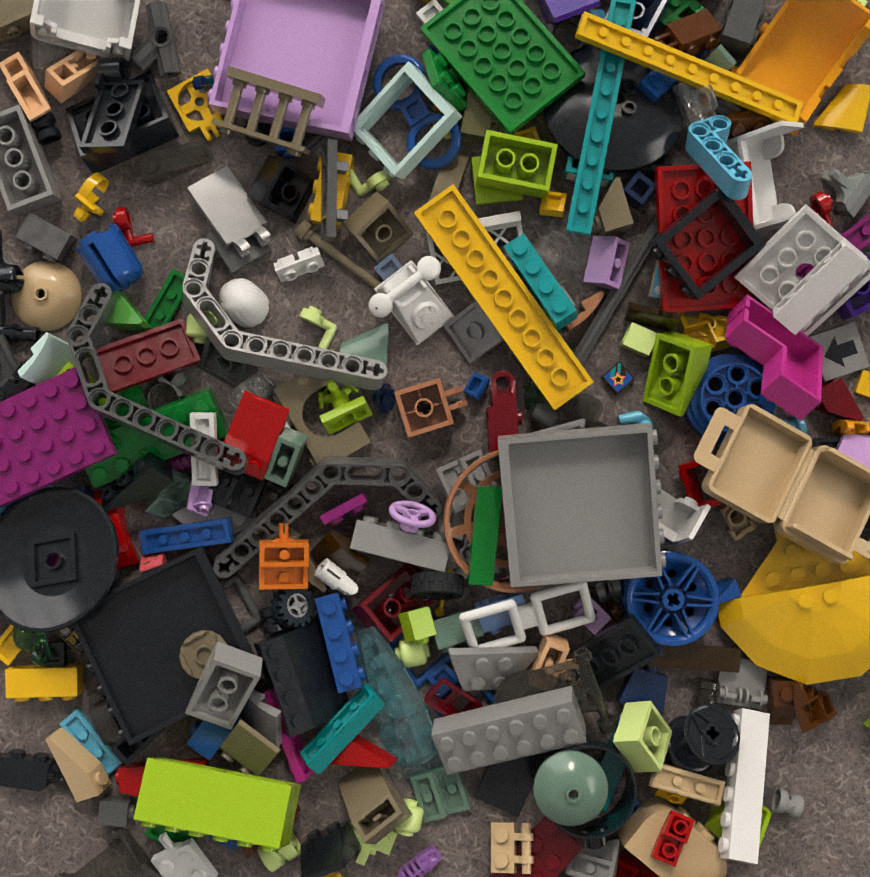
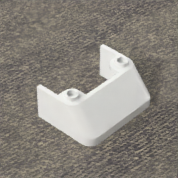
M778 121L727 141L726 145L742 162L751 161L753 227L757 232L782 228L796 214L791 204L781 203L777 205L770 159L778 157L783 152L785 146L783 135L804 128L803 123Z
M661 490V494L657 495V504L662 505L663 519H658L659 529L663 528L664 543L675 546L693 540L711 506L706 504L699 507L697 506L698 503L690 497L676 499Z

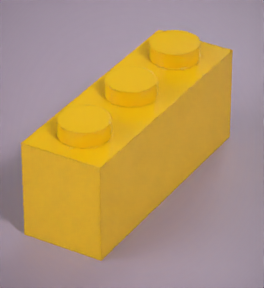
M337 152L338 161L349 162V171L346 174H337V209L345 210L350 188L349 173L350 169L353 170L355 160L351 154ZM322 156L319 157L317 170L320 171L319 179H315L313 184L314 203H310L308 209V217H311L310 220L316 225H321ZM336 222V229H341L343 222Z
M83 664L49 667L13 665L5 669L6 698H14L15 702L28 701L29 698L38 697V701L53 700V697H62V700H75L77 696L84 692Z

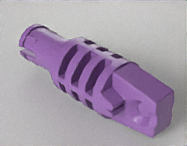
M433 844L428 846L406 862L404 866H401L398 875L395 877H424L441 860V852Z

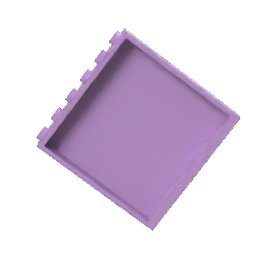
M232 0L231 18L225 25V41L220 45L219 65L215 67L213 73L215 80L213 89H210L208 92L209 105L215 113L226 115L234 87L232 84L233 80L226 76L227 68L231 66L321 94L326 99L323 108L315 106V110L311 111L305 132L352 141L385 8L384 0ZM247 85L246 89L243 88L235 117L249 120L257 93L255 87ZM270 92L269 96L266 95L259 122L273 124L280 100L278 99V94ZM293 99L292 103L288 104L283 127L296 129L303 107L301 106V101Z

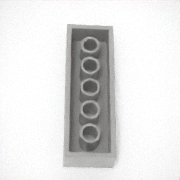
M572 685L434 719L431 735L447 775L587 742L586 724Z

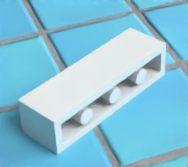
M844 238L773 308V317L795 335L800 330H806L812 323V318L818 313L822 314L831 304L830 301L835 296H841L849 287L848 284L854 278H860L867 271V266L869 265L867 256Z

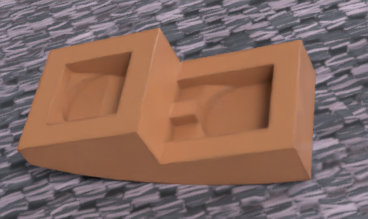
M602 290L580 302L579 307L582 313L577 315L576 320L564 327L567 332L582 323L595 310L604 296Z

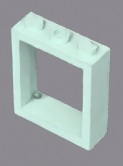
M408 61L358 116L354 136L362 145L366 144L370 148L368 153L376 161L379 162L380 160L385 165L383 170L390 177L394 178L396 176L404 180L463 116L451 103L434 90L427 77ZM414 81L444 116L398 164L369 130Z

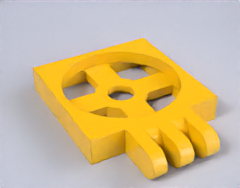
M207 68L167 90V93L189 133L192 134L201 129L207 141L210 142L212 137L208 131L212 130L216 138L221 136L216 128L217 126L212 124V120L216 119L224 122L222 117L225 114L214 113L212 115L208 108V92L201 93L196 86V83L199 81L214 85L215 80ZM187 89L191 95L190 102L180 106V94L183 90ZM197 98L204 99L202 106L195 104ZM193 111H198L204 120H192L187 118L186 115Z

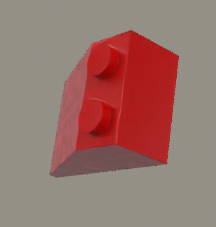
M244 391L224 443L244 452L248 460V468L245 474L263 481L277 439L284 430L290 409L248 391ZM239 458L236 461L229 459L233 467L235 464H241Z

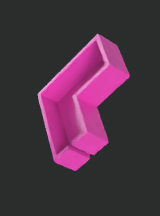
M747 294L728 313L725 339L731 346L745 352L750 359L764 365L761 394L765 399L776 403L787 414L801 420L821 403L823 346L801 331L796 335L793 334L773 317L771 310Z

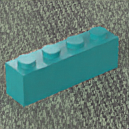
M521 234L504 245L505 256L557 331L576 320V308L525 234Z

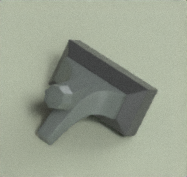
M833 168L829 173L824 172L821 176V180L829 184L836 191L837 197L835 202L837 204L833 211L839 216L854 218L870 195V172H858L846 177L838 169Z

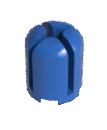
M117 224L108 225L110 230L100 233L94 231L79 241L81 247L76 248L97 283L107 284L112 292L124 291L131 286V283L135 284L140 280L144 272L143 265Z

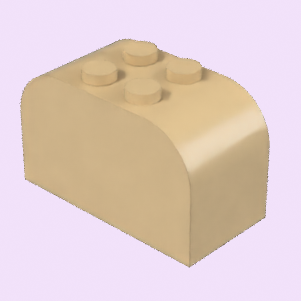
M662 798L647 799L642 802L643 804L638 807L630 819L617 831L623 846L660 877L726 876V859L720 858L718 846L714 842L715 837L699 820L694 822L687 844H683L676 867L650 856L659 832L671 810L691 818V814L681 805L676 808L672 803Z

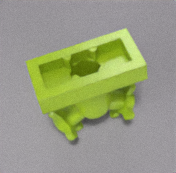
M328 380L327 388L323 389V392L318 393L320 409H324L329 404L333 406V410L320 415L322 424L329 435L373 415L364 396L350 401L348 396L350 393L358 394L359 389L357 387L342 384L344 387L339 390L335 381Z

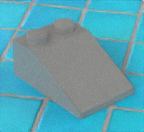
M217 641L205 664L185 714L231 730L261 676L263 658Z

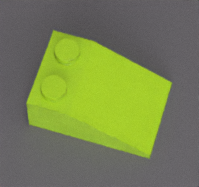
M676 331L656 333L642 401L677 416H683L708 367L712 344Z

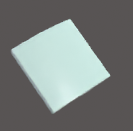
M46 332L30 348L33 356L18 370L20 378L36 385L55 377L68 361L75 364L68 342Z

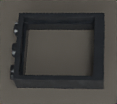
M719 187L714 188L648 242L652 247L650 251L654 254L653 256L658 261L661 260L666 266L665 272L672 280L676 279L681 286L679 287L680 292L684 294L685 298H690L691 300L702 298L766 245L735 200L727 197ZM715 203L747 248L698 287L666 245V242Z

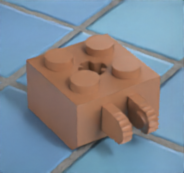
M440 378L395 391L394 394L408 438L453 425L454 422L450 411L468 406L467 400H461L448 406L446 397L460 394L463 392V387L460 386L444 391ZM421 402L431 406V410H428L429 413L426 415L417 410L418 407H421L419 405Z

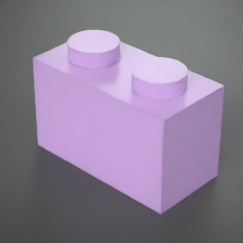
M593 236L583 282L597 288L620 290L630 243L616 236Z

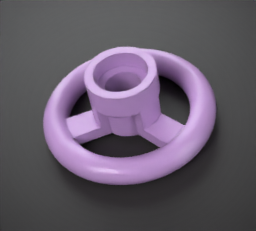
M396 501L389 507L391 517L399 522L400 528L406 532L415 533L418 532L419 528L430 527L436 522L434 511L417 502ZM421 516H428L429 519L421 520Z

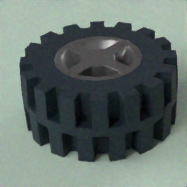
M277 589L278 591L274 592L273 596L275 598L270 600V603L273 604V607H270V611L274 612L271 616L273 619H277L276 623L278 625H282L284 628L302 627L311 621L310 618L314 617L315 613L312 611L316 610V605H313L315 597L311 598L313 593L310 590Z

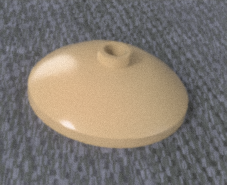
M51 261L35 262L23 269L24 276H17L18 279H24L23 287L19 292L11 293L12 305L19 319L29 327H39L40 331H55L71 323L82 304V288L76 275L68 267L58 262L54 264ZM41 290H44L45 295L44 297L40 298L39 292Z

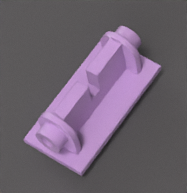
M191 479L187 510L207 517L209 509L212 508L213 490L209 489L212 486L192 485Z

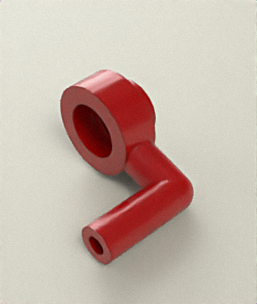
M819 191L810 196V205L814 212L818 213L823 220L833 227L829 214L832 211V198L829 194Z
M124 206L115 209V213L112 214L113 222L119 226L131 247L155 242L153 233L133 236L128 208Z

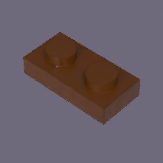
M754 111L727 113L725 116L731 120L728 138L738 137L765 127L771 118Z

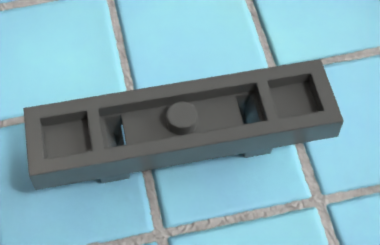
M328 139L322 144L321 241H331L336 238V222L348 220V210L337 209V174H346L349 171V162L337 160V140Z

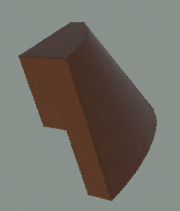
M802 682L793 685L795 712L803 733L838 715L826 691H818L812 686L805 688Z

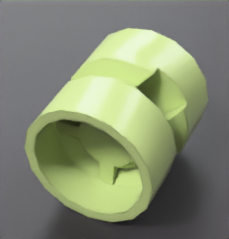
M293 831L290 844L282 847L281 850H276V852L261 850L262 845H259L257 849L262 862L271 872L285 865V860L291 861L301 854L300 842Z

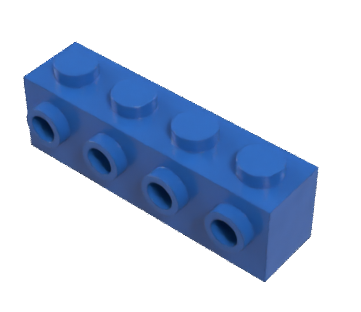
M341 592L316 598L315 602L338 693L362 687L364 680H366L364 667L359 665L358 657H360L358 643L353 641L352 633L355 632L352 620L347 618L346 610H349L346 596H342Z

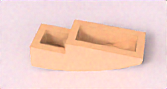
M19 52L0 62V68L7 78L6 81L29 121L32 122L52 110L31 67Z

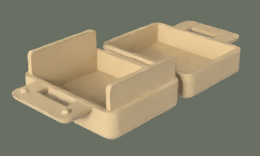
M754 404L739 408L736 414L722 407L715 410L694 453V460L709 469L702 482V489L706 494L758 523L764 524L775 521L774 529L778 534L830 563L844 564L848 560H853V550L870 559V539L866 541L860 538L870 516V468L835 448L826 445L810 448L812 446V439L809 435ZM724 426H727L729 429L715 456L711 452Z

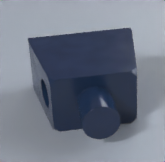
M644 665L626 675L616 695V699L621 704L651 701L660 715L663 716L668 677L664 673L658 672V667Z

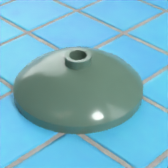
M568 750L558 752L542 763L535 775L533 790L539 809L548 819L564 826H578L591 821L603 809L608 796V781L602 767L594 758L580 751ZM571 790H576L577 795L574 797H570L569 792Z

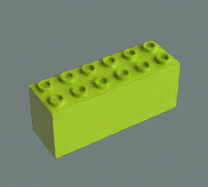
M165 757L147 758L133 819L141 821V825L145 827L155 828L156 825H164V830L170 832L188 830V835L203 837L204 835H213L212 840L227 842L228 840H237V845L252 847V845H262L261 850L276 852V850H281L282 847L290 844L301 784Z

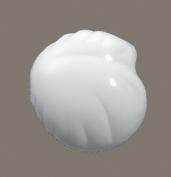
M244 278L233 279L225 283L220 290V306L232 322L244 328H252L264 321L269 311V299L253 282Z

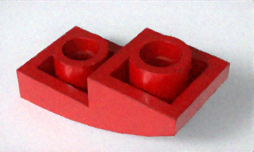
M671 810L659 832L650 856L676 867L683 844H687L695 820Z

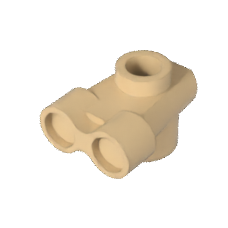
M723 504L719 507L729 527L727 532L733 541L741 539L746 533L757 528V524L753 519L728 505Z

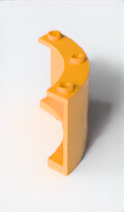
M786 0L769 24L765 22L758 33L760 38L739 67L735 65L730 72L802 101L803 105L798 122L804 125L821 101L820 98L824 92L831 87L843 71L844 65L851 56L856 54L870 36V10L856 0ZM770 119L774 123L778 122L774 119ZM799 130L790 132V134L795 136Z

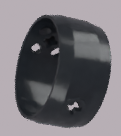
M586 733V743L548 751L544 755L540 766L547 758L558 752L577 751L586 748L607 751L623 762L626 772L625 788L620 800L612 810L599 818L592 819L578 826H564L553 822L567 834L581 838L583 848L594 850L601 849L602 846L607 845L606 836L619 830L630 818L637 800V780L630 762L621 754L613 742L604 737Z

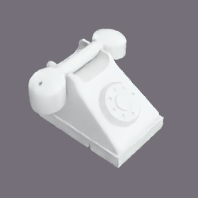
M425 256L421 258L417 266L412 260L374 288L377 294L371 297L368 304L371 314L378 318H384L392 312L415 344L419 345L455 317L428 282L439 276L441 272L440 262L435 257Z

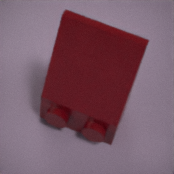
M405 563L351 609L381 646L392 642L402 632L398 614L430 606L435 601L411 596V576L415 573H421L414 564Z

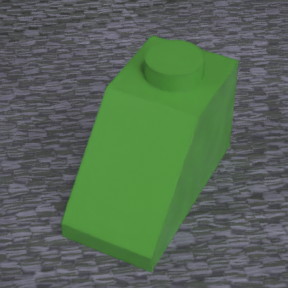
M120 290L113 292L116 297V305L105 326L111 325L120 331H147L153 329L124 293Z

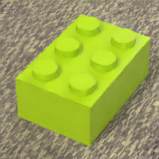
M486 130L475 185L545 199L550 189L558 144Z

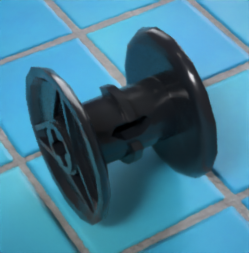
M700 704L693 708L688 715L679 716L668 725L672 730L667 755L671 762L679 769L703 774L710 770L713 765L729 762L739 750L740 734L737 724L728 712L714 704Z

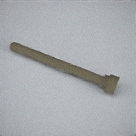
M304 220L296 229L294 235L301 241H311L371 287L376 288L382 283L327 241H321V237L314 233L313 225L308 221Z

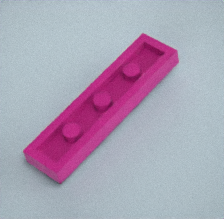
M268 689L263 693L266 695V704L276 708ZM282 728L281 748L287 756L290 772L295 777L296 783L303 782L314 771L307 766L300 754L305 748L301 736L298 734L294 737H289L285 735Z

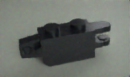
M12 749L8 753L0 752V786L40 792L49 784L67 783L55 758L49 757L48 753L38 752L32 755L26 754V750Z

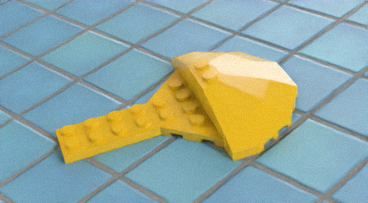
M774 529L776 543L746 588L742 591L740 598L719 604L718 616L721 628L756 666L802 682L805 685L862 676L870 669V560L853 550V560H848L844 564H833L781 536Z

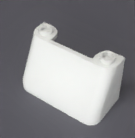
M34 0L30 19L31 36L43 42L103 58L124 57L129 61L140 0Z

